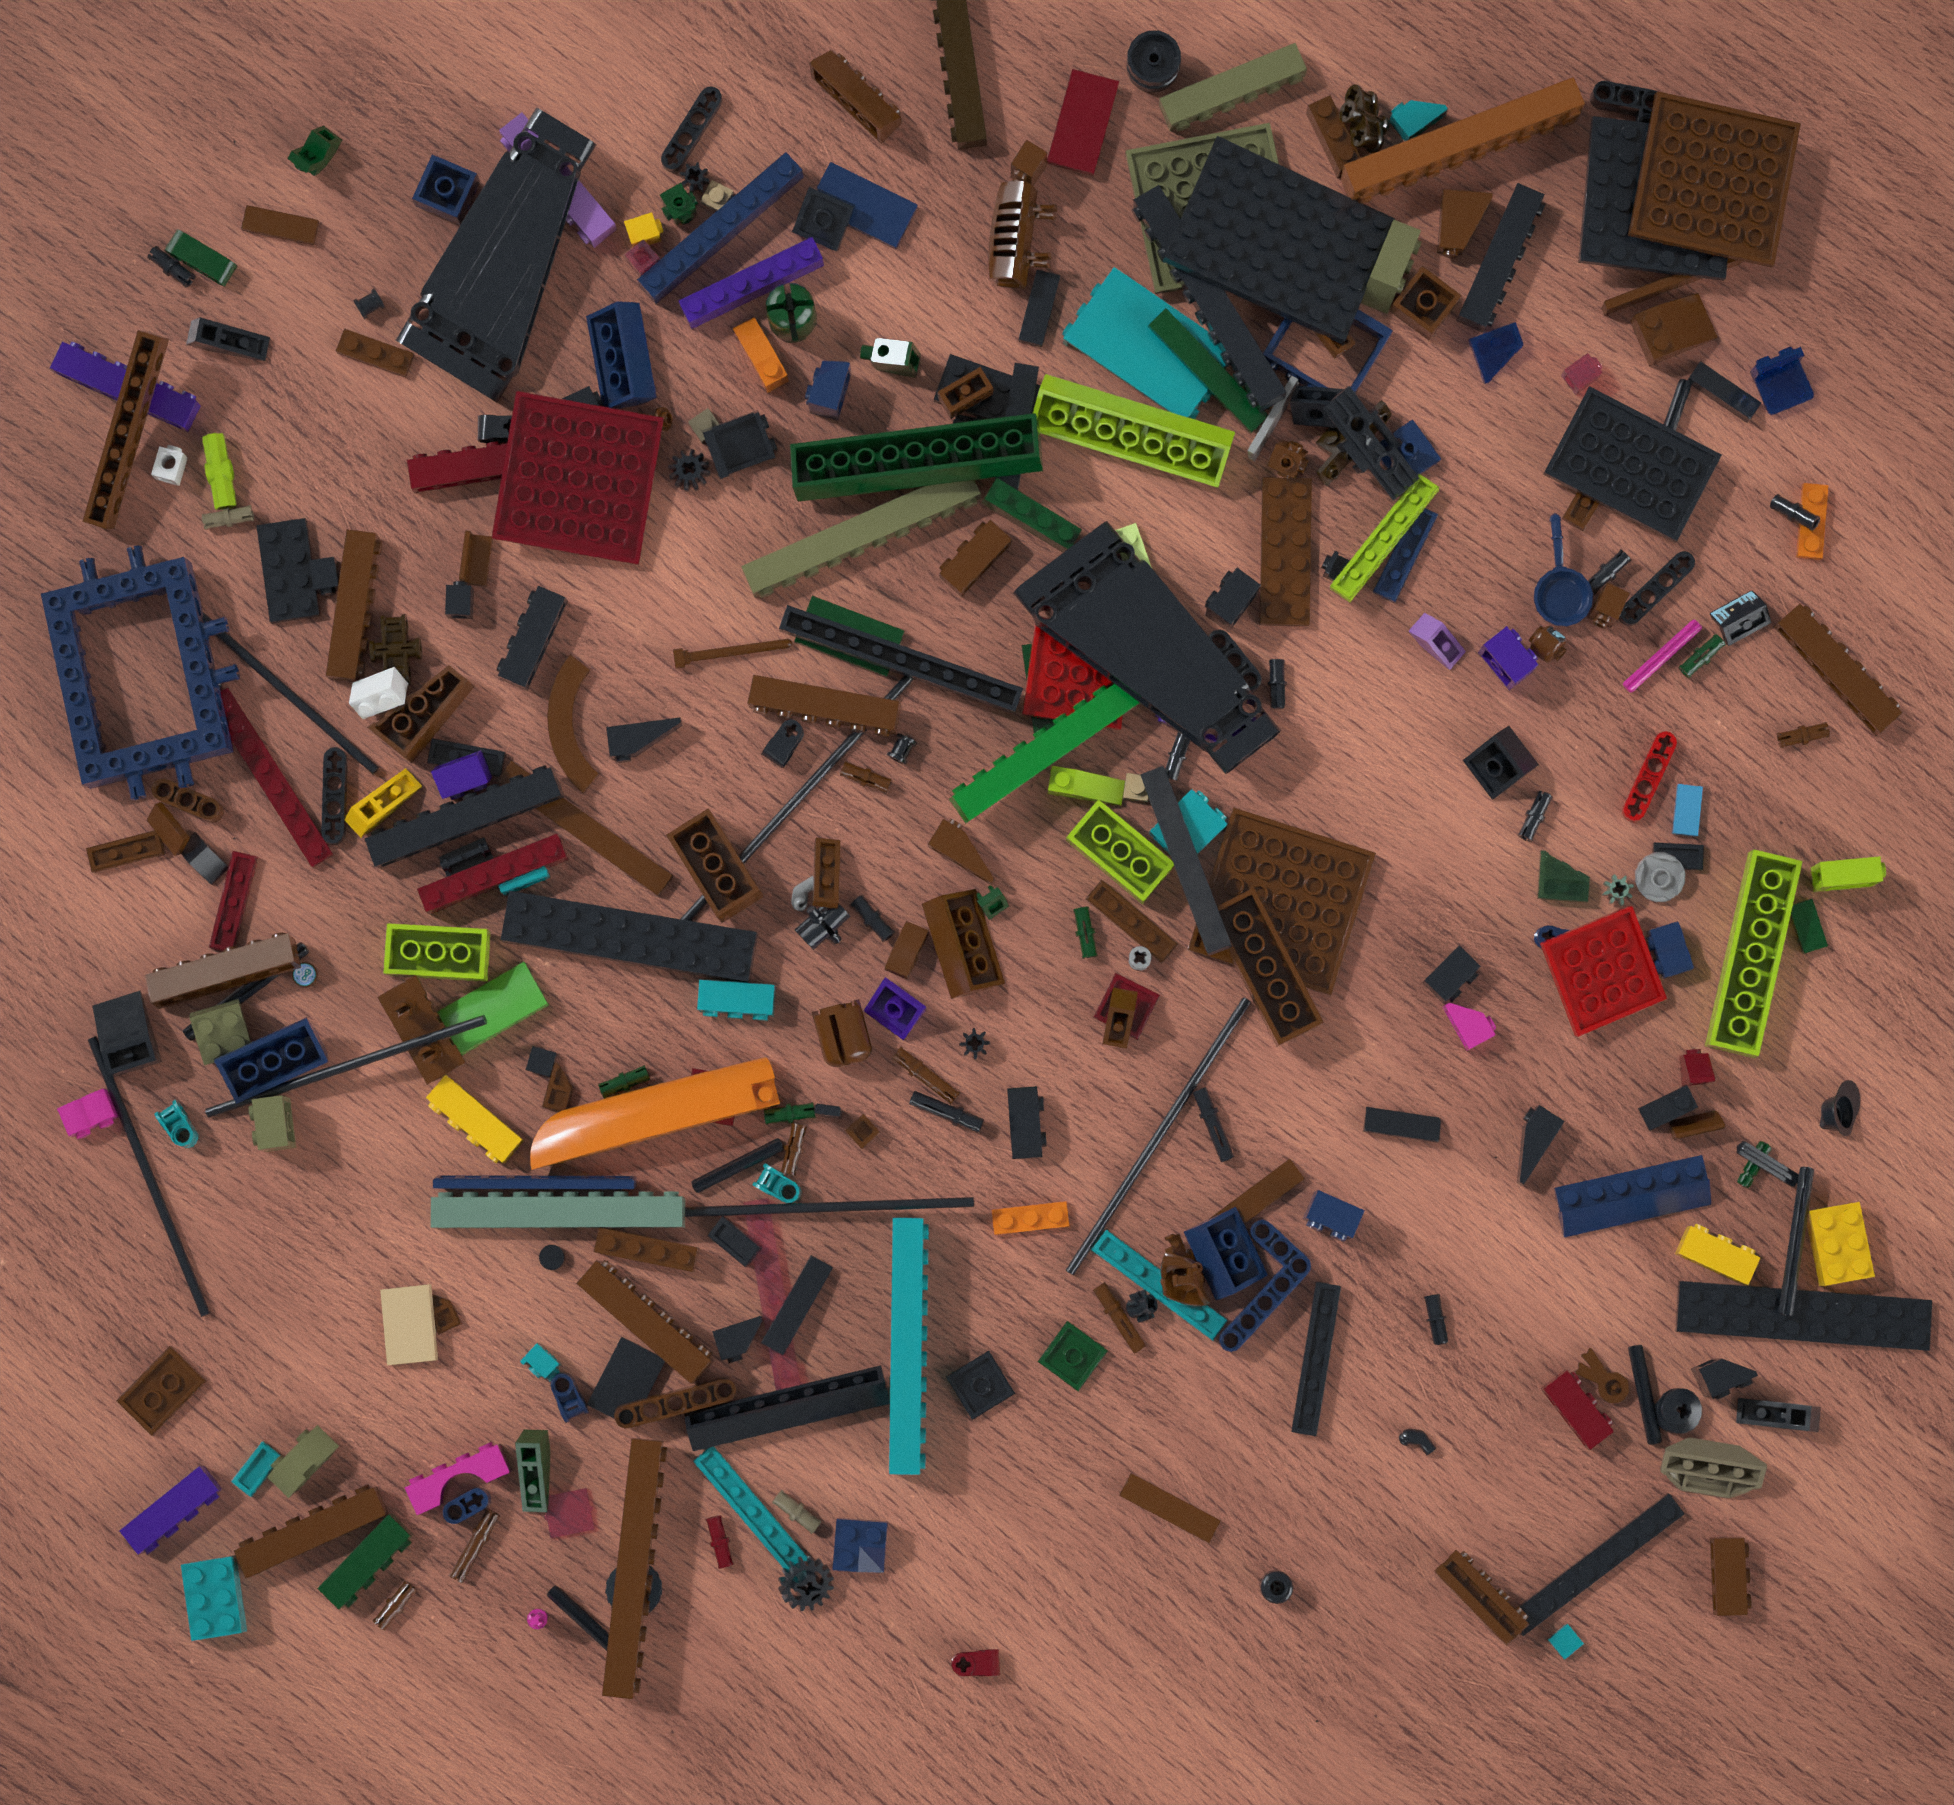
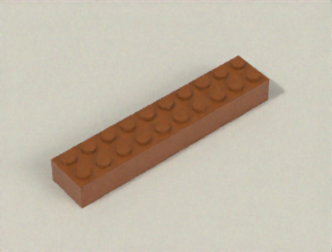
M1572 77L1344 164L1340 180L1347 196L1352 201L1356 200L1358 203L1365 204L1371 201L1373 196L1378 194L1381 196L1389 195L1395 191L1394 188L1402 185L1404 188L1416 184L1418 179L1425 176L1427 179L1436 177L1440 174L1441 170L1449 168V170L1457 169L1467 160L1478 161L1486 156L1485 153L1493 150L1495 153L1504 151L1509 147V144L1514 142L1518 144L1525 143L1532 138L1531 136L1538 133L1546 135L1552 132L1554 127L1561 124L1564 127L1577 122L1585 102L1575 78Z

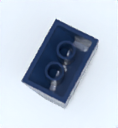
M1236 1207L1184 1231L1197 1262L1202 1264V1273L1215 1300L1233 1295L1268 1276Z

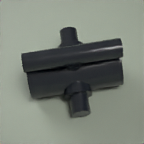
M838 904L837 908L819 907L817 909L815 906H810L806 911L809 917L795 929V932L814 950L825 939L838 944L842 939L838 934V928L851 916L840 904Z

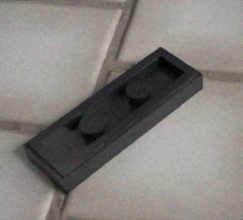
M1036 270L1018 342L1038 347L1043 346L1061 275Z
M432 738L427 763L439 766L481 750L491 775L500 777L503 771L506 752Z

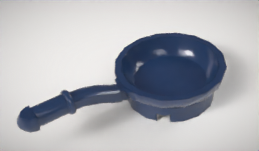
M1554 513L1550 516L1549 522L1551 523V540H1553L1556 567L1539 579L1534 589V603L1537 612L1545 621L1555 626L1567 627L1579 623L1587 616L1592 607L1593 592L1590 583L1581 573L1563 566L1562 539L1564 537L1562 536L1560 522L1562 520L1557 513Z

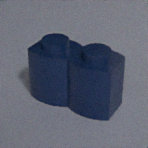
M1678 921L1647 931L1648 936L1645 937V941L1649 951H1653L1656 960L1653 962L1658 975L1661 974L1662 979L1694 969Z

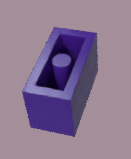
M481 750L436 766L431 771L442 799L450 797L451 800L464 796V791L473 789L474 792L487 787V783L492 779Z

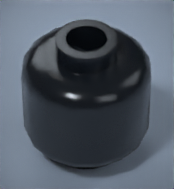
M1269 1571L1260 1580V1593L1268 1602L1281 1604L1291 1597L1293 1582L1283 1571Z

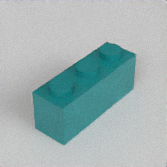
M699 980L697 1010L703 1012L705 1017H718V1013H726L728 1018L743 1019V1015H753V1020L768 1021V1016L774 1017L776 986Z

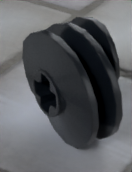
M1685 1388L1669 1389L1655 1403L1654 1413L1656 1422L1663 1430L1670 1433L1685 1434L1693 1430L1699 1424L1702 1416V1405L1699 1398L1694 1392Z

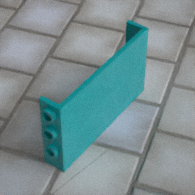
M1114 267L1102 284L1097 283L1090 293L1092 298L1089 303H1083L1076 313L1078 318L1074 324L1070 322L1062 332L1064 336L1063 345L1067 347L1068 344H1071L1168 412L1196 419L1200 412L1197 408L1202 402L1206 404L1212 394L1147 326L1167 308L1213 358L1226 369L1227 366L1220 356L1222 353L1218 345L1214 346L1207 334L1209 331Z

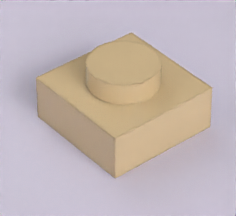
M711 180L700 202L702 205L718 211L732 198L734 191Z
M1126 774L1123 799L1148 802V794L1140 775Z

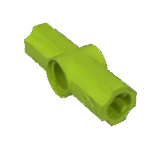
M223 433L207 434L202 437L207 462L205 463V473L207 481L211 485L215 510H223V508L227 507L232 509L237 507V501L233 487L234 470L231 460L228 458L225 436Z

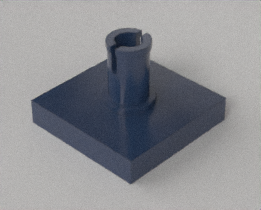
M1413 419L1393 432L1394 436L1400 438L1403 442L1397 448L1417 476L1441 461L1440 456ZM1385 439L1380 441L1384 448L1389 445ZM1384 456L1380 460L1386 470L1390 468L1392 461L1388 456Z

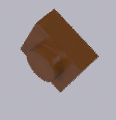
M864 1114L845 1130L861 1149L880 1134V1131Z

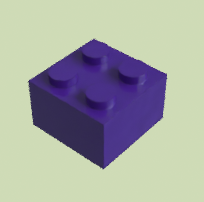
M1506 626L1483 644L1478 654L1510 691L1536 669L1538 658L1530 648L1525 649L1520 643L1522 641L1520 635L1514 629L1510 630Z

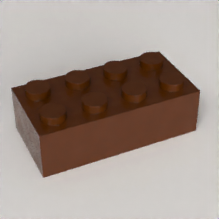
M709 808L666 834L721 923L764 897Z

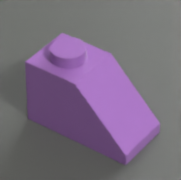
M1426 613L1409 630V633L1418 644L1449 670L1466 652L1441 621Z

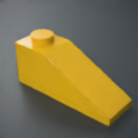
M405 768L353 805L345 821L362 838L379 826L418 792L422 785Z

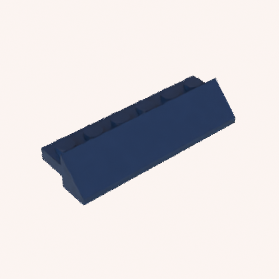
M1702 1155L1554 1188L1563 1237L1711 1205L1710 1179L1707 1177Z

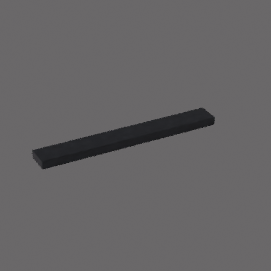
M1164 766L1140 774L1208 956L1231 948L1230 939Z

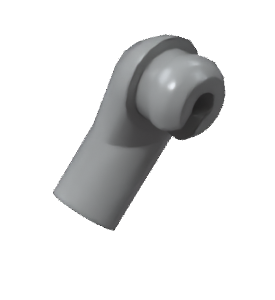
M813 876L793 888L791 904L797 911H803L808 906V893L813 890Z

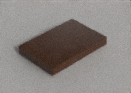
M169 1346L116 1401L151 1436H154L207 1381L172 1346Z

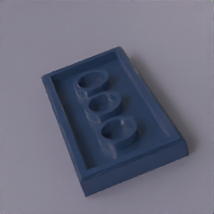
M832 162L829 163L817 186L818 189L856 205L848 224L849 227L893 249H897L918 208V204Z

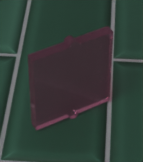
M587 1488L549 1496L548 1511L544 1519L548 1522L550 1538L595 1529L591 1513L593 1507L589 1503Z

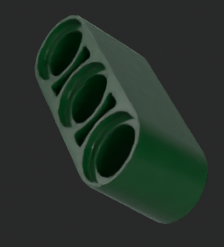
M179 229L176 230L164 249L172 257L177 258L180 262L223 287L226 286L238 267L227 257Z

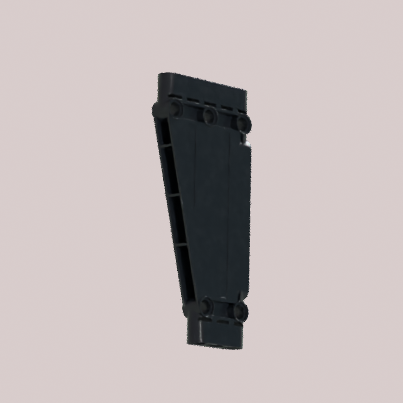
M536 107L522 132L515 136L511 150L506 151L501 157L420 293L421 299L413 305L411 315L396 341L498 403L511 379L519 373L574 193L581 176V170L597 144ZM528 130L538 135V138L528 133ZM531 140V148L526 151L521 150L522 142ZM551 143V144H553L554 146L558 147V148H559V151L556 150L555 148L551 147V146L548 145V144ZM570 155L581 162L577 163L573 159L569 158ZM567 165H573V173L569 176H563V168ZM427 308L429 310L428 318L420 320V311ZM414 321L423 327L422 330L412 325V322ZM433 334L442 338L444 341L441 343L437 339L433 338ZM465 334H470V343L466 346H461V337ZM456 347L465 352L464 355L454 351L453 348ZM476 359L486 366L482 368L474 363V360ZM510 359L512 361V368L504 372L502 370V363ZM497 372L504 376L506 380L503 381L494 374Z
M1108 521L1099 525L1022 583L1013 592L1033 617L1034 623L1038 628L1093 667L1200 747V749L1207 752L1225 774L1232 771L1281 732V729L1261 707L1259 698L1249 692V686L1150 565L1135 555L1133 546L1126 543ZM1118 553H1125L1129 559L1122 561L1116 555ZM1087 582L1090 585V589L1083 590L1079 588L1078 583ZM1041 611H1048L1052 617L1043 619L1039 613ZM1243 705H1252L1255 709V712H1245L1243 709ZM1204 735H1214L1216 738V742H1207L1204 738Z

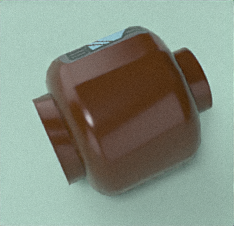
M1540 626L1529 639L1531 643L1530 649L1546 663L1551 662L1553 659L1559 661L1567 651L1564 648L1566 638L1552 626L1544 628Z

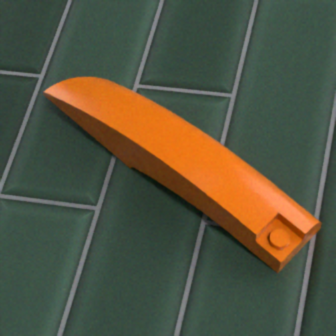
M767 1057L560 1111L545 1121L533 1139L530 1150L531 1170L778 1106L780 1101L771 1064Z

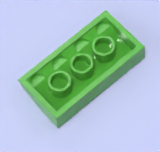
M522 962L439 1010L438 1013L446 1027L485 1015L487 1019L486 1025L452 1036V1041L457 1045L461 1054L464 1055L549 1006V1003L526 963Z

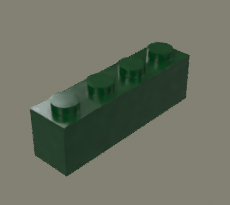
M998 478L993 482L981 504L1062 553L1073 546L1082 531L1081 528Z
M393 1513L388 1514L317 1589L338 1610L344 1606L349 1609L358 1600L356 1594L362 1588L367 1590L377 1580L374 1575L380 1569L384 1572L394 1562L392 1557L397 1551L403 1553L411 1545L412 1542L409 1539L414 1534Z

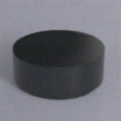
M547 1245L540 1251L539 1261L545 1269L556 1270L563 1265L565 1254L559 1246Z

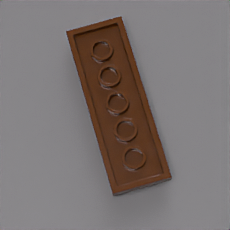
M1262 477L1259 625H1310L1312 478Z

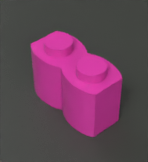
M100 1089L57 1109L68 1136H76L77 1139L90 1135V1130L97 1126L103 1129L113 1125V1120L119 1117L107 1089Z

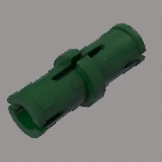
M1714 634L1703 646L1694 649V654L1678 667L1680 672L1689 679L1704 664L1708 665L1711 662L1710 659L1726 645L1723 639ZM1706 650H1710L1697 663H1694Z
M1089 907L1073 909L1077 926L1075 934L1076 937H1079L1082 959L1098 956L1093 935L1096 932L1095 928H1092ZM1083 922H1085L1088 944L1086 943Z
M645 1065L627 1073H618L619 1076L599 1083L598 1086L605 1099L624 1090L625 1092L630 1091L631 1087L651 1079Z
M814 1102L793 1106L789 1103L786 1104V1107L764 1109L765 1124L788 1121L789 1124L793 1123V1120L816 1118Z

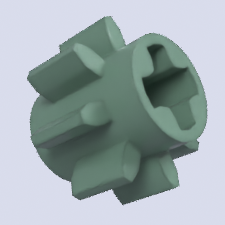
M1614 874L1611 877L1612 883L1608 881L1603 883L1607 887V891L1602 896L1608 895L1610 898L1609 904L1618 901L1619 905L1622 906L1624 904V897L1627 899L1633 897L1628 892L1634 885H1628L1625 882L1627 876L1617 880V876ZM1616 885L1618 888H1623V892L1620 893V896L1618 893H1613L1612 889L1616 887Z

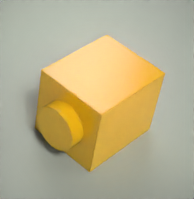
M652 212L624 221L633 250L661 242L659 234L664 231L660 219L654 220Z

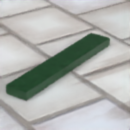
M1167 308L1147 326L1249 433H1252L1267 418L1268 414L1265 411L1259 413L1256 407L1252 408L1246 399L1248 393L1237 385L1235 379Z

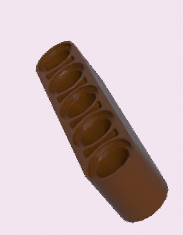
M725 1377L622 1404L615 1409L614 1419L621 1428L636 1427L728 1402L735 1396L736 1387L730 1379ZM722 1383H728L731 1386V1391L727 1396H720L717 1393V1388ZM696 1390H704L707 1396L704 1402H694L693 1393ZM673 1396H678L682 1399L681 1407L676 1410L668 1407V1401ZM648 1403L657 1405V1413L653 1416H646L643 1413V1408ZM622 1410H630L633 1413L632 1420L628 1423L621 1422L618 1417L619 1413Z

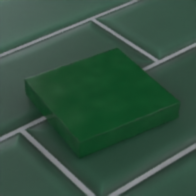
M1067 1321L1037 1362L1072 1388L1079 1391L1108 1350Z

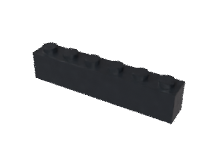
M1517 183L1459 313L1457 322L1480 332H1484L1486 326L1492 327L1497 315L1493 310L1496 304L1501 305L1507 293L1503 290L1506 282H1512L1516 273V269L1512 267L1515 260L1521 261L1526 247L1522 246L1525 238L1531 239L1536 227L1532 222L1535 216H1541L1546 203L1542 202L1545 194Z

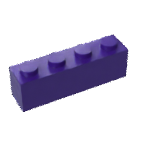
M204 1465L199 1466L119 1531L138 1555L144 1552L148 1555L160 1546L158 1541L166 1536L168 1539L179 1530L178 1525L186 1520L188 1523L199 1514L197 1509L202 1505L206 1504L209 1506L219 1498L217 1493L222 1488Z

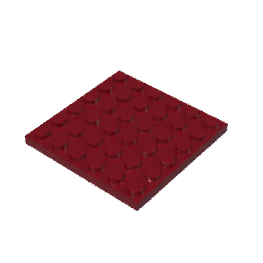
M516 391L491 539L639 565L664 418Z

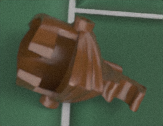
M1172 1233L1166 1236L1165 1240L1171 1246L1165 1249L1166 1252L1161 1263L1162 1278L1160 1281L1163 1295L1173 1301L1189 1306H1205L1210 1304L1211 1302L1203 1288L1205 1278L1202 1273V1264L1197 1262L1192 1249H1185V1244H1183L1179 1234L1175 1235Z

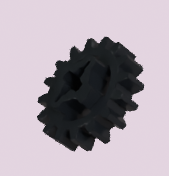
M800 1556L796 1564L790 1561L791 1568L782 1569L785 1577L778 1578L781 1584L778 1590L784 1602H789L792 1609L798 1605L800 1611H804L805 1606H809L812 1611L816 1603L822 1606L821 1599L823 1597L826 1599L830 1598L827 1590L834 1589L831 1583L834 1577L828 1565H823L820 1558L814 1562L812 1556H808L807 1561H803ZM815 1571L821 1574V1578L815 1575ZM791 1589L797 1592V1596L791 1592Z

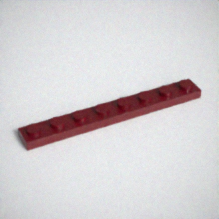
M229 688L221 691V697L231 740L310 866L314 868L334 854Z

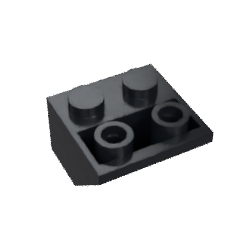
M1713 1358L1691 1368L1703 1396L1712 1397V1399H1720L1731 1394L1729 1389L1733 1387L1735 1389L1747 1387L1753 1384L1752 1379L1758 1376L1756 1371L1722 1358Z

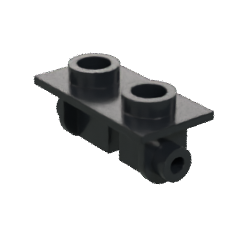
M485 837L439 857L440 865L447 877L494 859Z

